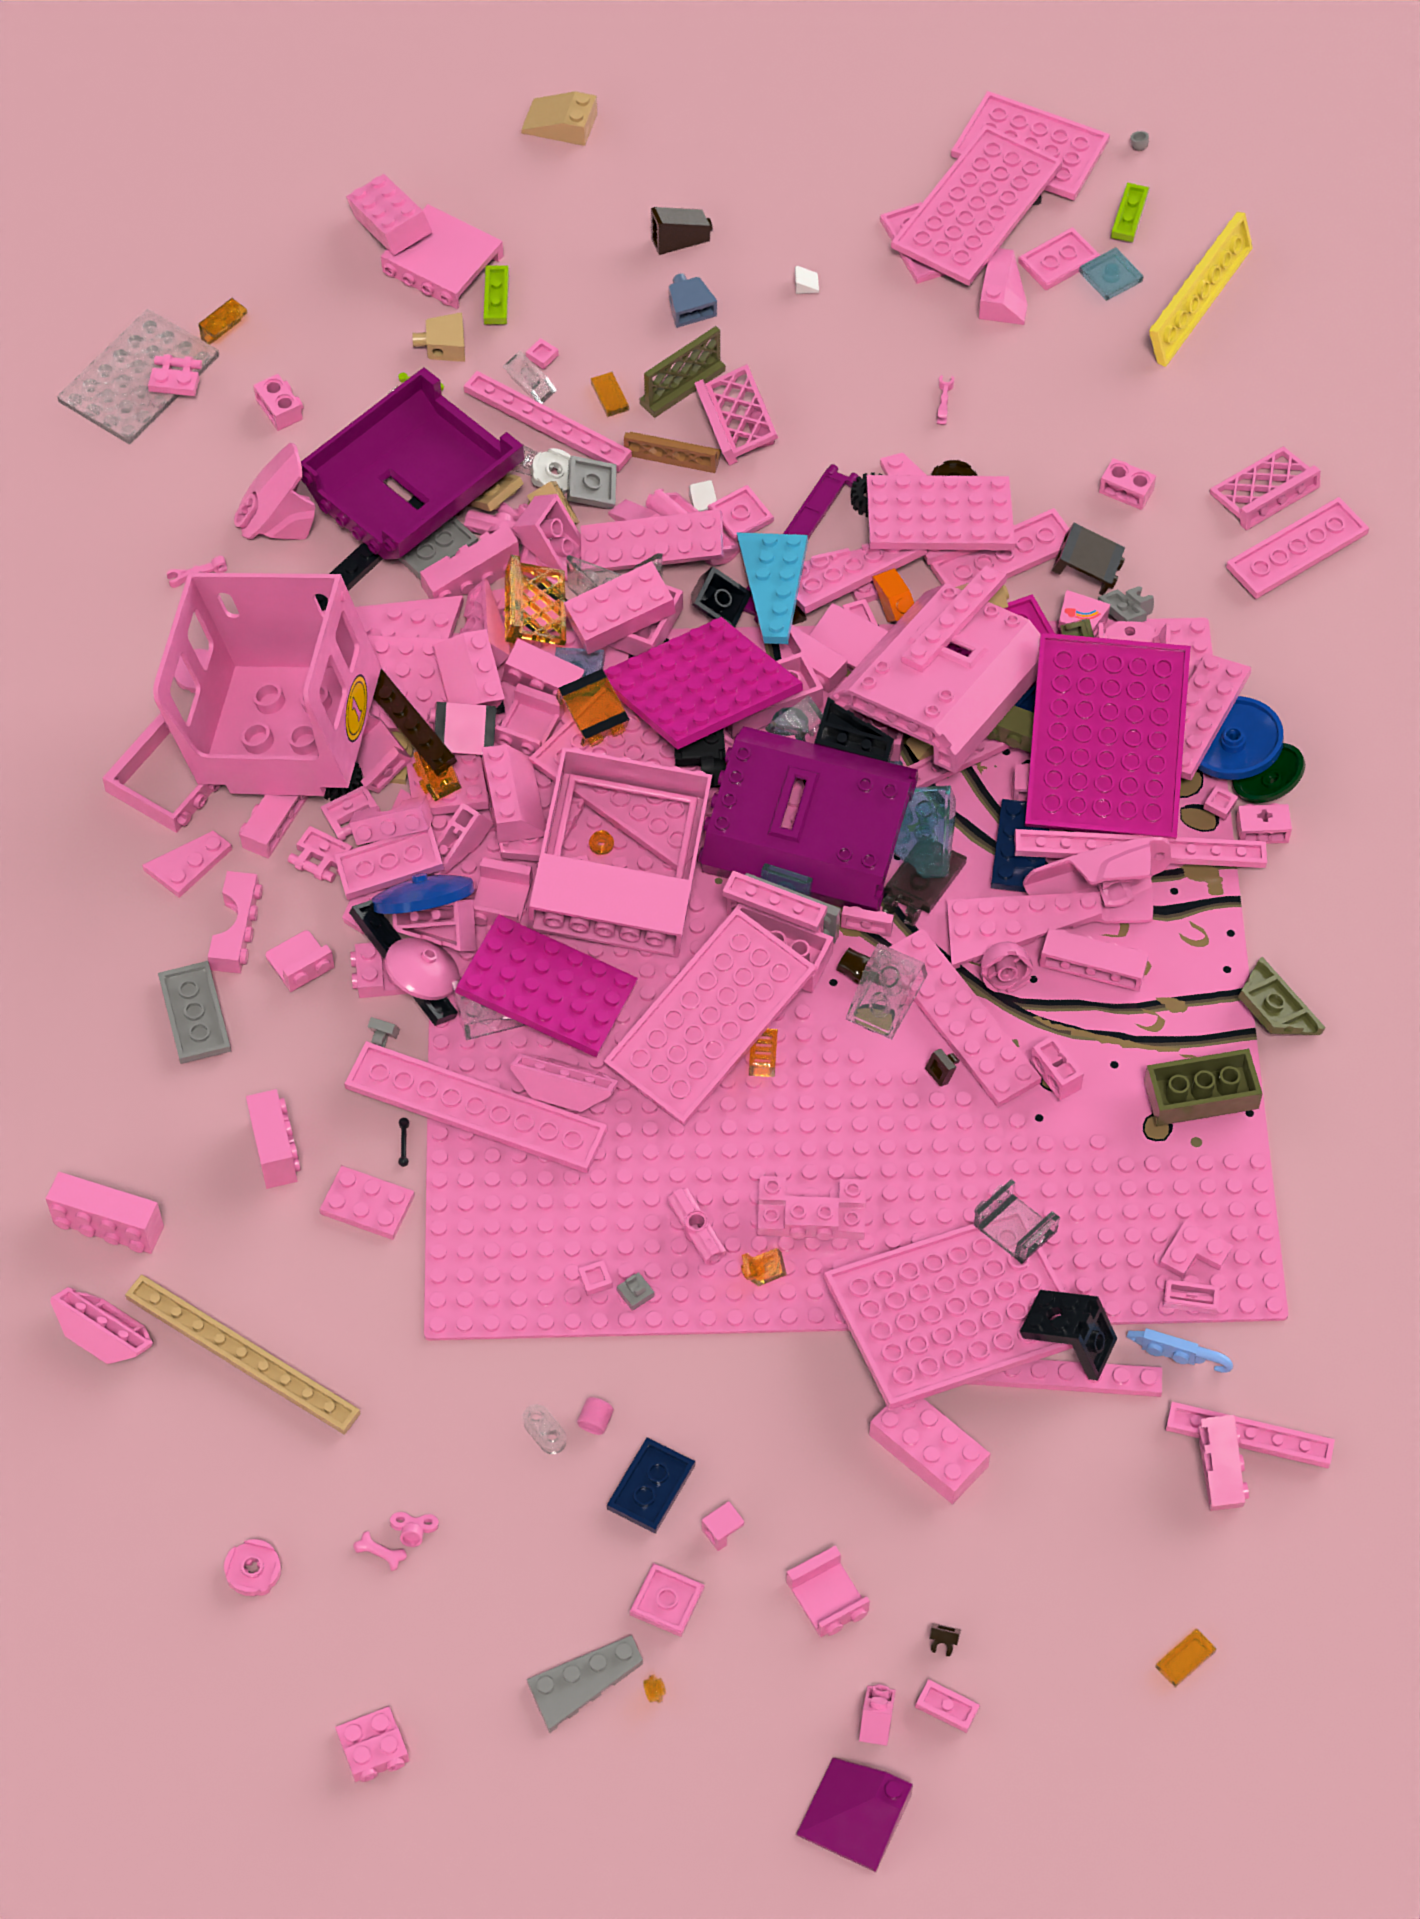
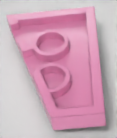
M211 831L143 864V871L180 898L232 850V846L215 831Z

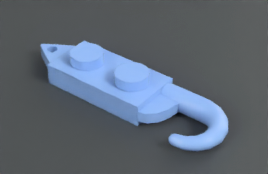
M1147 1328L1145 1331H1128L1126 1336L1141 1345L1142 1350L1147 1351L1153 1356L1162 1355L1173 1359L1179 1364L1188 1363L1191 1365H1195V1363L1201 1364L1209 1360L1223 1365L1214 1367L1215 1371L1223 1373L1230 1372L1233 1369V1363L1226 1355L1200 1347L1194 1342Z

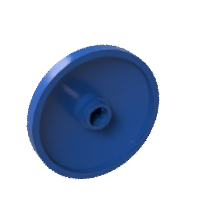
M1238 696L1198 769L1210 776L1229 780L1249 778L1268 769L1279 757L1284 743L1283 726L1278 715L1269 706L1258 700Z
M427 873L416 874L412 876L411 880L396 884L372 898L373 908L375 912L381 914H399L443 906L471 895L474 892L473 880L469 877L456 875L427 876Z

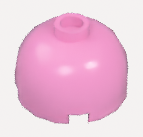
M999 942L986 950L981 960V976L986 987L990 990L999 992L998 989H1007V993L1014 992L1023 988L1031 979L1030 974L1033 971L1032 962L1025 949L1013 942Z

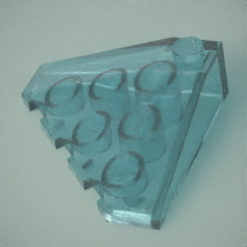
M951 785L915 788L912 801H909L894 853L905 863H910L916 869V873L922 878L948 877L956 810V799Z

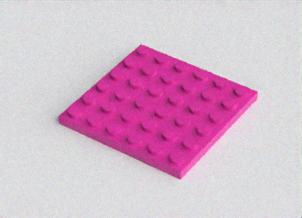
M722 617L713 619L707 624L694 628L659 646L652 647L646 652L604 670L607 677L599 680L603 686L677 750L803 691V684L799 679Z

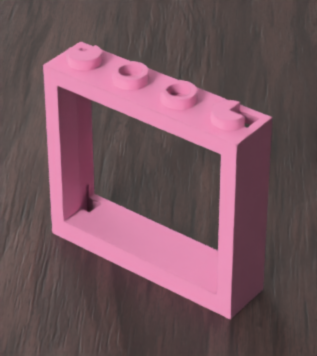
M160 713L102 779L107 793L177 833L182 826H186L189 823L191 816L197 809H201L210 794L213 791H217L220 785L198 784L174 813L167 811L124 786L128 779L168 734L171 733Z

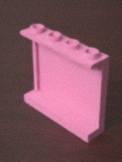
M427 204L423 212L432 233L396 255H393L387 249L381 255L382 272L404 282L407 286H412L422 291L427 296L440 300L445 305L458 309V297L492 259L499 262L503 258V241Z

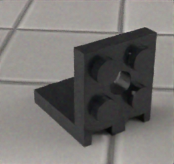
M1047 1290L1039 1291L1020 1330L1023 1339L1072 1344L1087 1378L1097 1381L1118 1339L1098 1296ZM1061 1314V1316H1057L1053 1320H1050L1054 1315Z

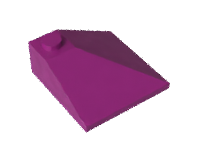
M832 1758L796 1836L876 1872L912 1796L913 1784L881 1770Z

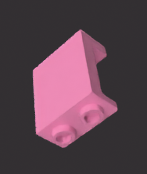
M518 683L514 690L515 700L501 725L495 726L494 738L495 742L499 745L507 744L531 756L553 735L564 714V702L562 698Z

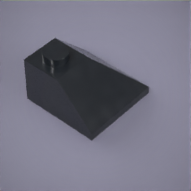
M712 566L700 576L691 594V600L694 607L712 619L722 617L735 628L751 596V592Z

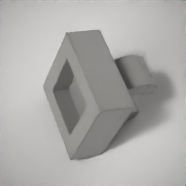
M373 1017L370 1018L368 1028L375 1032L372 1043L384 1048L388 1036L397 1039L400 1031L395 1024Z
M639 1272L617 1286V1292L632 1311L655 1297L654 1291Z

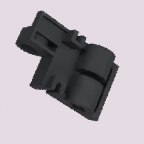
M724 728L678 750L674 747L675 766H701V771L712 775L710 788L721 786L718 785L721 770L725 771Z

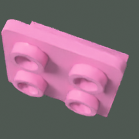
M307 930L266 952V959L290 992L334 968L333 955L327 944L321 947Z

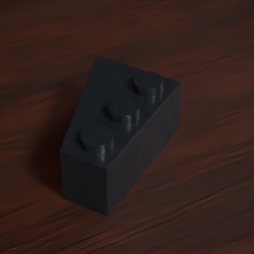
M828 697L814 744L890 763L894 749V739L870 723L862 721L853 712L845 710Z

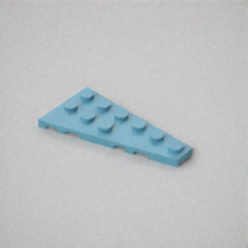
M737 532V539L763 642L769 644H788L808 546V535Z

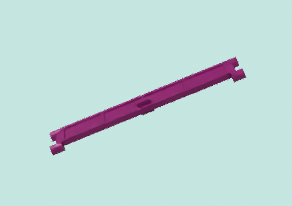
M831 464L823 473L783 534L808 535L809 539L845 484L852 487V483L856 482L858 474L852 472L848 477L838 473V467ZM751 595L743 611L754 615V621L759 624Z

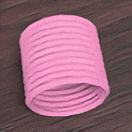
M595 1397L587 1398L577 1423L587 1432L596 1435L604 1434L614 1409L604 1400Z

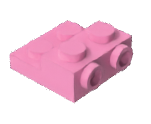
M372 943L355 944V951L350 952L351 966L357 969V973L352 974L353 989H358L359 998L408 994L391 980L385 968L384 958Z
M390 1707L335 1727L355 1782L360 1780L362 1782L370 1781L376 1778L378 1773L386 1770L396 1771L409 1762L406 1747Z

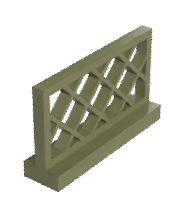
M717 326L713 327L644 373L645 395L640 398V405L654 418L697 390L695 382L703 379L705 383H708L726 371V365L720 360V329Z

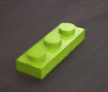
M1127 182L1112 229L1111 238L1129 242L1134 241L1149 187Z
M486 265L484 324H507L508 265Z

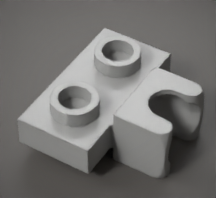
M1140 586L1127 590L1126 595L1117 589L1098 597L1099 601L1110 604L1109 614L1117 621L1144 622L1147 620V615L1151 614L1154 608L1153 596L1141 597L1142 587Z

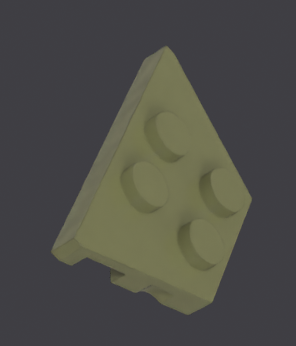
M1261 957L1238 998L1270 1034L1321 1035L1326 1027L1270 964Z

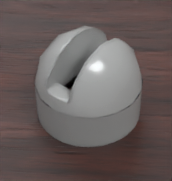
M1137 131L1131 135L1133 148L1142 151L1148 147L1149 135L1147 132Z

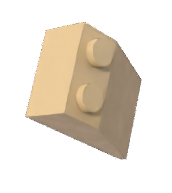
M574 91L534 98L521 133L585 146L597 116V95Z

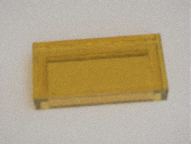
M613 372L590 378L591 385L607 417L629 411V404Z
M1196 1628L1156 1664L1155 1668L1176 1688L1210 1658L1217 1648Z

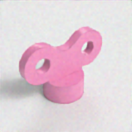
M397 1512L390 1518V1526L395 1530L401 1531L400 1541L408 1547L419 1546L422 1543L423 1533H432L439 1526L437 1517L431 1514L414 1518L407 1513Z

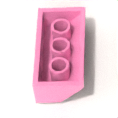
M507 744L482 747V767L497 843L544 837L546 824L533 763L529 760L530 756Z

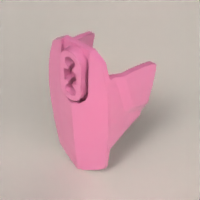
M290 442L263 468L245 493L234 517L235 526L241 528L242 536L245 538L253 539L258 534L278 539L304 540L307 538L314 519L315 503L309 501L310 498L308 496L296 493L299 482L302 481V466L297 446L294 443Z

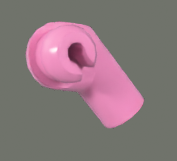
M503 501L496 511L507 513L517 521L528 504L523 503L519 505L518 509H513Z

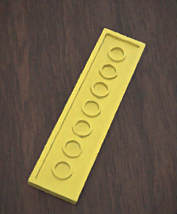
M1236 212L1222 233L1218 235L1211 248L1206 251L1199 264L1195 266L1188 279L1184 281L1180 290L1173 296L1166 309L1162 311L1160 317L1151 326L1149 335L1158 364L1164 367L1168 365L1253 249L1245 213Z

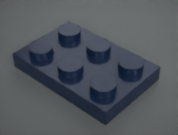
M647 1437L607 1503V1510L656 1534L693 1471L695 1461Z

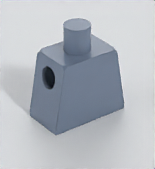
M683 273L674 276L673 284L669 286V303L676 328L717 316V300L701 278L687 279Z

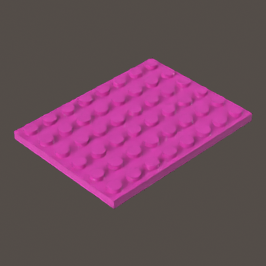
M1041 633L1026 803V827L1105 834L1143 835L1170 839L1177 838L1191 646Z

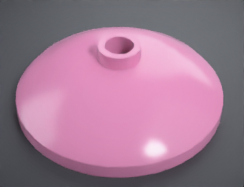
M404 938L393 943L386 953L385 968L389 977L401 990L411 996L424 1000H440L451 995L458 985L459 970L455 961L445 949L434 942L419 938Z

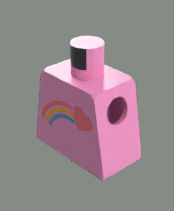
M1067 590L1059 625L1085 618L1090 619L1093 635L1096 637L1099 632V622H1103V625H1105L1108 620L1110 604ZM1058 626V634H1061L1060 626Z

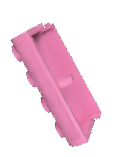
M664 489L655 490L654 494H649L646 501V507L658 512L661 516L700 512L677 492L664 493ZM723 532V558L704 561L712 566L729 563L740 552V546Z

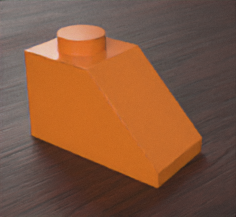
M893 568L872 576L887 622L900 620L914 604L910 589L896 569Z

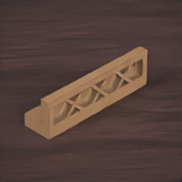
M625 432L624 447L632 450V457L716 473L721 457V449L635 432Z

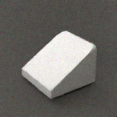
M795 266L796 294L819 293L818 273Z
M711 480L689 485L691 503L698 511L708 510V505L717 501Z

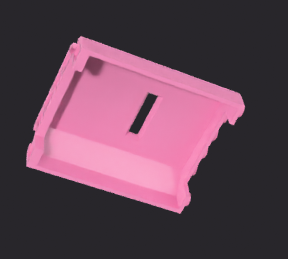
M945 583L924 592L829 698L845 710L853 712L854 715L855 710L934 746V764L956 773L1037 680L1041 634L1029 619L987 602L950 642L970 651L971 654L968 657L943 647L940 654L923 672L903 664L901 661L903 653L962 591Z

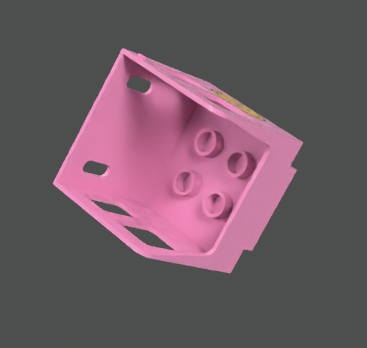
M188 573L155 678L153 694L154 700L197 784L226 785L230 794L324 796L326 787L349 788L381 666L341 574ZM219 593H226L232 597L239 614H232L227 611ZM315 594H322L328 598L325 614L322 612ZM194 612L209 642V650L203 668L188 639V629ZM180 655L196 687L186 724L170 693Z

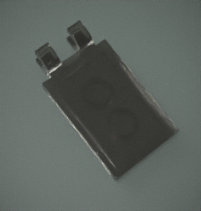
M923 836L885 886V893L887 895L883 899V903L886 905L882 911L892 915L898 903L907 906L905 913L908 916L905 918L904 923L914 927L922 910L927 913L931 912L965 866L967 857Z

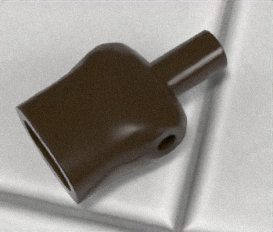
M850 947L837 966V971L848 976L856 984H863L869 979L882 986L886 979V976L874 971L875 961L871 957L861 954Z

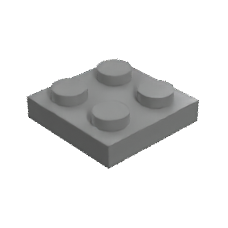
M571 456L568 460L567 501L613 509L616 497V464Z

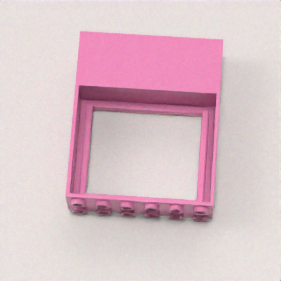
M563 747L531 895L527 927L543 933L678 957L712 775L699 770H683L677 766L667 767L657 765L651 761L640 762L628 757H613L602 752L592 753L575 747ZM575 783L689 804L676 876L670 877L560 856ZM694 848L693 857L686 863L687 854Z

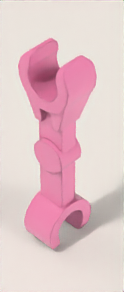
M943 375L939 377V388L943 390V394H941V402L938 408L937 424L946 425L948 413L947 394L954 387L953 376H951L950 382H944Z
M217 556L212 559L211 563L194 566L188 570L172 569L166 575L168 579L176 577V579L169 581L170 586L176 588L186 582L188 573H210L213 571L224 573L227 571V565L223 556Z

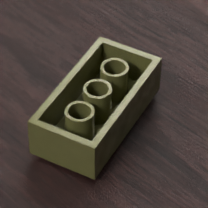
M1249 1049L1147 1065L1144 1078L1157 1126L1259 1109L1263 1094Z

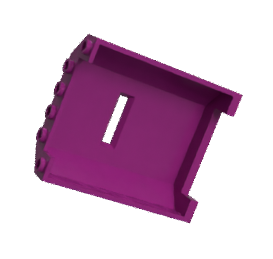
M423 367L301 461V480L314 497L321 511L331 515L339 526L347 528L355 539L363 541L372 553L379 554L385 560L400 559L524 461V446L508 432L503 434L499 441L443 397L440 379ZM389 477L393 478L423 502L424 505L416 509L385 484L384 481Z
M743 726L735 737L733 747H728L725 762L728 763L725 771L721 770L718 779V785L721 786L718 794L714 793L712 797L711 817L707 816L705 820L704 831H706L704 848H701L698 858L702 871L728 879L732 871L743 875L749 873L830 905L842 908L843 906H858L865 910L880 911L885 894L884 883L908 802L912 801L918 781V769ZM795 778L806 780L792 829L781 827Z

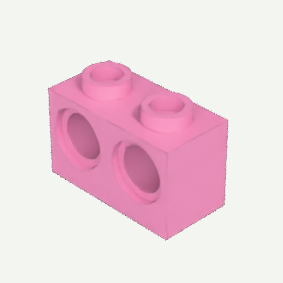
M279 374L253 385L257 403L277 431L303 420L301 413L303 404L300 398L292 394L289 383L283 381Z
M1113 458L1101 477L1099 493L1143 510L1154 491L1156 475Z
M1055 1035L1032 1047L1030 1062L1059 1101L1082 1088L1084 1073Z

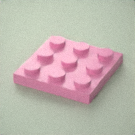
M452 753L457 762L438 776L421 756L411 757V761L406 765L411 799L426 795L432 815L455 813L462 802L474 810L489 809L481 755Z

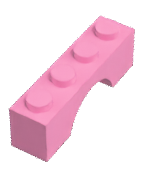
M227 871L222 891L225 906L235 911L238 916L235 923L227 931L212 936L208 953L209 966L212 971L241 974L243 964H247L248 949L246 947L248 942H252L253 927L251 925L252 921L257 919L258 906H256L257 899H261L263 890L262 884L258 882L257 874Z

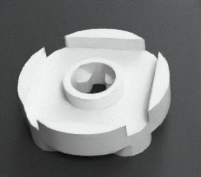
M555 448L548 449L547 452H539L531 464L532 483L537 487H542L550 481H556L563 494H566L568 488V460L571 455ZM556 468L559 474H553L550 470Z

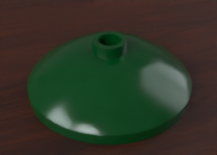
M1283 743L1279 757L1268 769L1249 778L1233 780L1234 788L1242 799L1249 802L1265 803L1277 800L1292 791L1299 783L1305 771V759L1298 748L1291 744Z

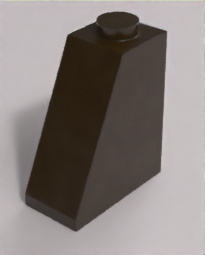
M665 207L651 208V239L659 255L710 241V231H713V226L710 218H706L703 210Z

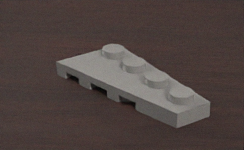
M631 1635L527 1679V1684L549 1733L558 1728L557 1725L565 1719H570L578 1713L579 1709L588 1702H593L601 1696V1693L611 1685L617 1684L643 1664V1659Z

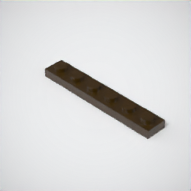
M381 668L373 699L437 776L457 762L455 756Z

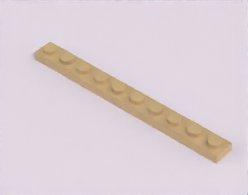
M142 1274L125 1294L126 1299L343 1435L347 1433L361 1414L360 1409Z

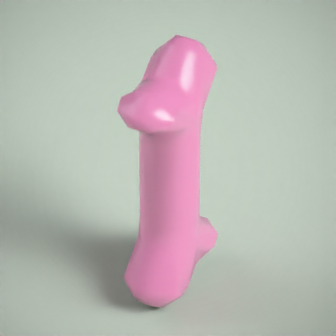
M369 1531L364 1532L361 1540L353 1545L356 1553L366 1551L387 1560L391 1571L396 1570L399 1562L407 1557L404 1549L394 1551L373 1542Z

